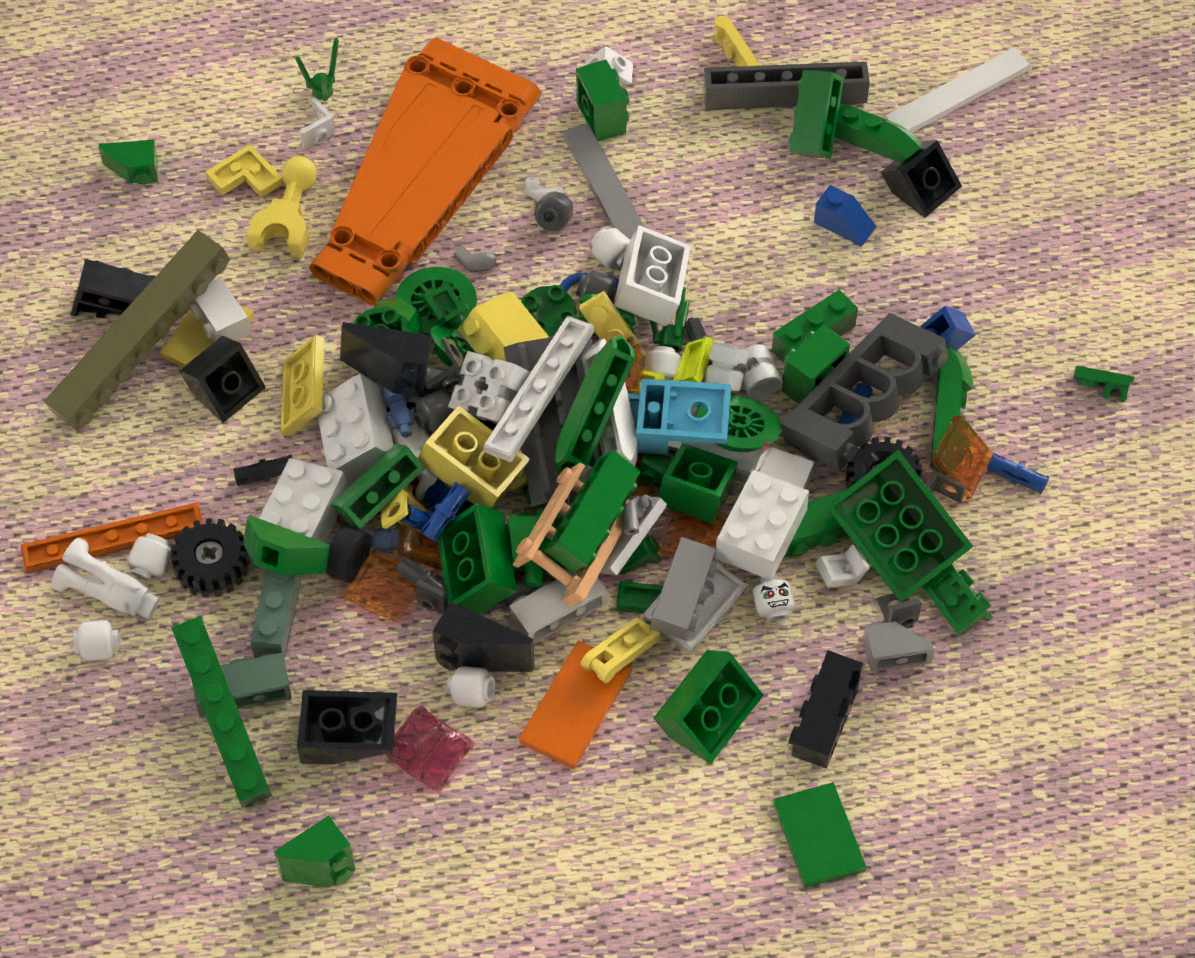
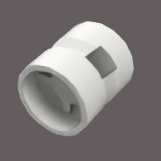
M713 342L709 356L712 365L707 366L703 382L731 384V390L740 391L744 376L740 369L746 366L749 350L729 344Z
M753 345L745 348L749 350L746 366L741 368L740 371L744 374L742 382L749 398L757 400L772 396L780 390L783 381L777 367L774 366V361L768 347L765 345Z

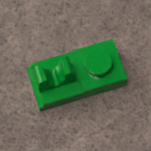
M1077 365L1073 374V379H1078V385L1095 388L1096 383L1105 384L1103 391L1104 399H1109L1110 391L1117 386L1120 392L1119 402L1126 401L1129 386L1134 382L1135 376Z

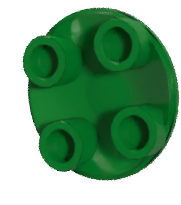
M560 285L535 288L524 295L521 303L548 336H555L567 316L577 315L574 300Z

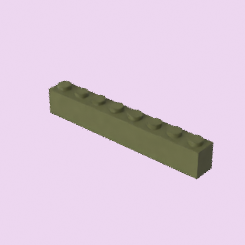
M197 230L43 401L49 409L76 431L88 424L97 409L111 398L114 390L130 377L132 370L141 360L148 357L151 349L169 333L171 326L179 317L187 313L190 305L196 298L203 295L212 280L226 269L230 258L224 248Z

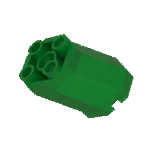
M399 297L377 302L372 309L365 310L363 314L358 315L354 320V324L423 334L420 312Z

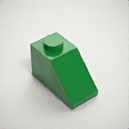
M154 139L99 144L103 165L130 184L138 183L143 185L158 181V155Z

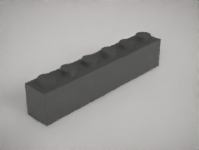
M867 61L704 68L703 90L705 110L796 106L799 96L798 83L802 78L803 70L829 71L844 77L840 103L864 104L867 103L870 84Z

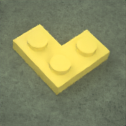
M251 144L205 172L208 181L222 195L246 182L263 198L284 184L282 176Z

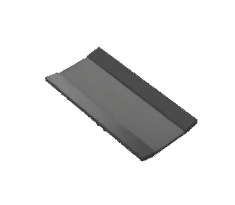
M553 337L518 342L505 346L506 362L516 364L531 372ZM592 338L585 345L521 446L522 453L530 459L525 467L532 509L547 506L559 485L557 482L559 474L555 461L557 442L585 378L581 358L593 345ZM599 441L588 464L592 468L597 459L602 456Z

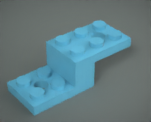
M641 379L640 394L628 393L636 429L637 453L668 455L669 440L727 444L731 384ZM695 407H703L707 410V414L702 418H696L690 412Z

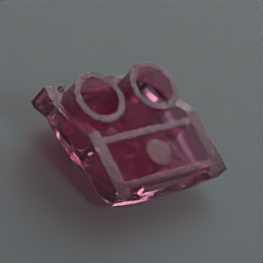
M421 705L411 712L394 735L393 753L386 755L387 759L394 762L411 777L434 791L441 793L448 778L464 756L474 748L475 742L468 736L450 727L430 713L425 706Z

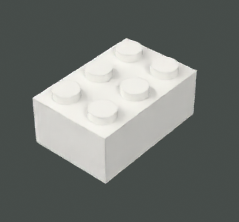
M638 225L626 247L614 306L667 326L680 305L691 245Z
M361 373L323 394L322 412L317 415L327 467L344 471L348 484L355 482L394 445L390 424L386 418L387 410L382 395V386Z
M289 458L259 519L326 543L338 515L330 504L349 487L344 471Z
M752 470L716 540L715 559L772 580L807 511L809 490Z

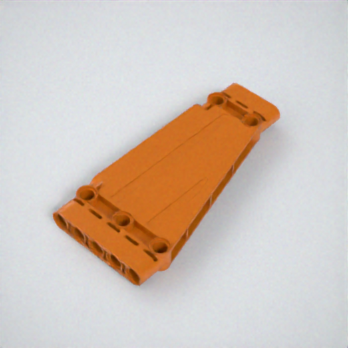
M439 38L430 39L418 55L407 59L334 227L330 232V240L309 265L311 273L317 279L371 306H375L393 284L402 280L403 271L408 264L414 265L417 263L509 146L513 133L521 128L523 118L541 97L539 87L519 75Z

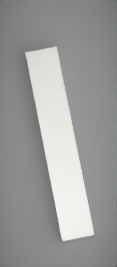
M1012 48L885 116V119L895 122L913 133L1029 71L1030 64L1015 48Z
M570 316L566 317L483 446L485 453L512 462L594 333V325Z

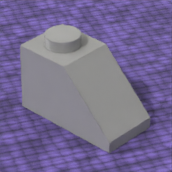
M876 621L865 626L863 643L871 672L931 663L934 652L933 644L896 621L887 623L885 621Z

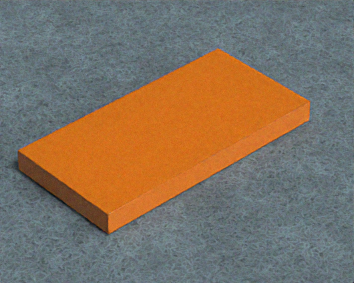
M579 640L519 737L520 744L572 769H575L633 671V666L628 664L615 673L608 683L602 682L597 678V673L587 671L581 666V660L585 654L594 647ZM604 659L601 660L604 664L607 662Z

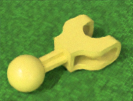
M295 156L287 160L282 168V179L286 185L283 198H273L270 206L258 211L252 217L247 234L249 250L261 252L268 240L274 237H284L288 239L287 245L291 253L290 257L302 259L309 242V235L299 200L302 191L310 189L316 182L317 169L310 159L303 156Z

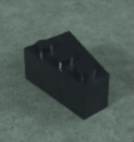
M85 259L70 316H79V312L96 313V318H105L106 314L122 315L156 276L141 274L128 268L107 265L97 260Z
M827 650L819 674H815L810 687V692H812L809 701L805 700L799 714V717L802 718L800 726H794L788 742V744L793 745L791 756L827 769L857 695L863 662Z

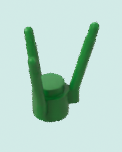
M338 38L333 40L328 75L326 73H317L313 78H310L301 58H295L305 79L306 87L312 89L313 96L319 100L327 101L333 95L339 44Z
M683 287L680 305L677 308L675 325L668 324L663 326V329L659 332L657 323L650 320L653 331V343L659 344V346L671 347L675 350V353L682 350L684 323L687 320L690 302L685 300V287Z

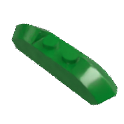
M840 103L835 138L900 163L909 158L923 145L914 134L903 126L850 105Z
M623 335L610 339L601 348L585 375L558 438L555 461L559 475L566 467L571 469L581 462L585 465V469L590 462L635 360L634 349Z
M953 348L947 349L948 359L945 365L938 369L930 465L941 474H947L956 467L964 456L969 437L964 433L965 416L960 415V408L965 409L967 392L973 389V380L970 368L964 357L958 350Z

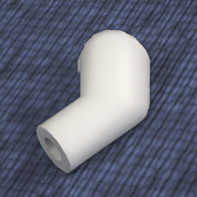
M529 177L525 180V193L536 201H539L549 192L557 191L563 193L562 186L545 189L539 185L540 181L537 177Z

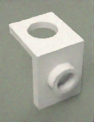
M606 46L585 61V65L595 63L597 60L607 59L611 69H616L619 81L626 85L632 83L633 63Z
M316 98L312 99L314 116L318 121L299 131L301 147L304 151L315 144L324 143L328 137L335 134L332 115Z

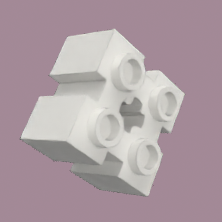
M467 351L460 374L465 376L462 386L455 385L448 407L455 410L459 405L476 419L498 424L531 372L510 362L499 359L493 360L485 355Z

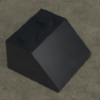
M938 140L921 141L923 144L921 148L902 163L893 161L881 171L891 192L923 217H927L962 187Z
M224 336L218 338L179 370L192 394L223 423L266 388L241 343Z

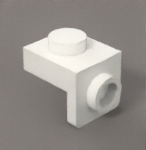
M852 544L845 554L820 556L815 562L827 588L855 585L870 567L865 556L855 544Z

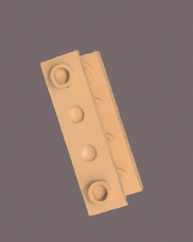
M581 462L571 469L566 467L557 478L558 487L529 537L524 538L516 549L518 556L513 563L518 568L532 560L564 584V589H566L561 601L569 607L586 599L624 530L622 512L610 524L609 529L611 532L608 538L598 545L595 551L597 553L595 561L588 568L583 567L573 575L538 550L544 537L546 536L551 540L556 529L552 526V523L557 514L560 513L562 516H565L570 506L565 501L571 490L578 493L583 485V482L578 479L585 467ZM624 500L622 505L625 506L630 500Z

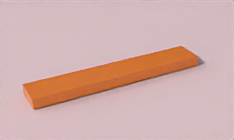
M196 502L20 544L26 573L57 567L60 564H69L63 561L62 557L69 545L78 537L88 543V553L95 558L132 549L135 540L138 537H145L147 533L157 535L165 540L174 539L177 534L184 536L182 529L185 526L192 529L194 528L193 522L199 520L200 525L203 524L199 504Z

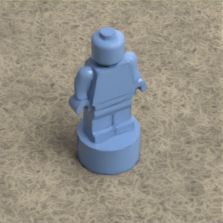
M385 389L382 393L385 405L391 410L390 415L386 414V418L394 429L400 431L402 437L407 438L412 434L411 425L415 423V410L413 407L411 410L407 409L408 397Z
M405 525L404 529L393 531L390 529L391 526L387 529H376L373 537L371 536V548L375 547L378 553L393 554V547L406 546L407 549L420 548L421 546L418 529L410 525Z

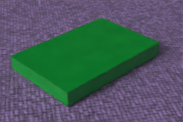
M834 782L773 799L775 811L804 888L866 870V864Z

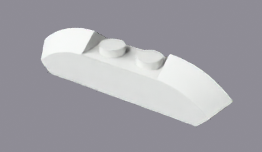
M599 339L582 356L581 360L585 375L597 353L607 343L604 339ZM624 383L599 442L602 455L614 450L635 466L637 459L636 429L626 384Z

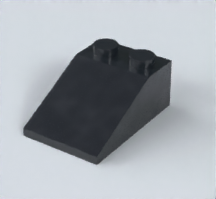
M342 322L340 361L392 393L401 394L405 397L422 398L428 373L432 335Z
M452 602L449 603L433 629L435 658L442 667L448 670L468 666L485 668L488 672H532L535 668L533 638Z
M303 690L297 741L300 763L333 765L393 753L398 694L393 692Z

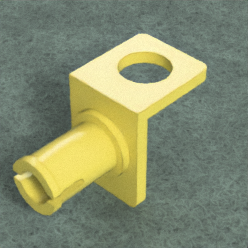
M408 484L381 509L383 528L387 529L396 522L403 528L405 525H408L400 521L408 515L409 509L407 504L421 511H428L412 497V485Z

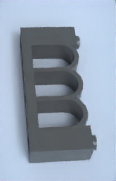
M889 313L780 423L785 443L840 471L848 462L855 458L858 452L857 447L870 440L874 433L873 422H880L893 416L899 408V396L914 393L923 384L924 374L931 377L939 368L945 365L948 359L945 338ZM885 355L909 366V368L901 372H892L875 364ZM859 381H862L884 392V394L875 398H866L850 390ZM835 406L859 418V420L851 424H839L824 416Z

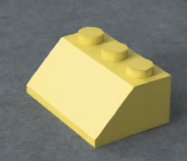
M510 291L474 307L458 328V331L477 354L485 355L493 360L499 359L506 361L504 354L505 346L549 337L516 295Z
M459 405L425 442L417 458L427 470L451 488L457 482L471 493L467 500L471 503H479L490 508H494L530 461L520 451L517 452L512 462L485 453L483 446L493 431Z

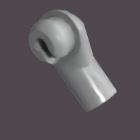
M460 246L454 252V257L471 272L488 270L494 267L497 262L496 256L493 253L480 252L471 254L464 246Z
M638 496L624 506V534L633 536L639 533L638 520L654 507L653 499L650 496Z

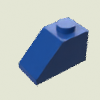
M829 185L816 203L814 223L859 246L864 245L876 228L875 223L854 196L832 185Z
M947 306L942 307L920 326L945 338L947 349L953 348L958 350L976 336L965 313Z

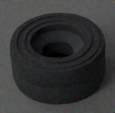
M343 525L336 532L330 543L326 574L346 583L354 582L367 562L371 549V535L351 525Z

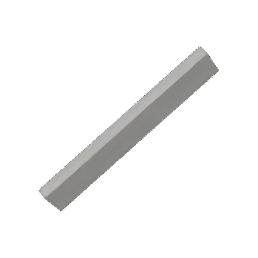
M586 123L563 131V138L611 227L617 228L631 240L638 225L645 226L590 125Z

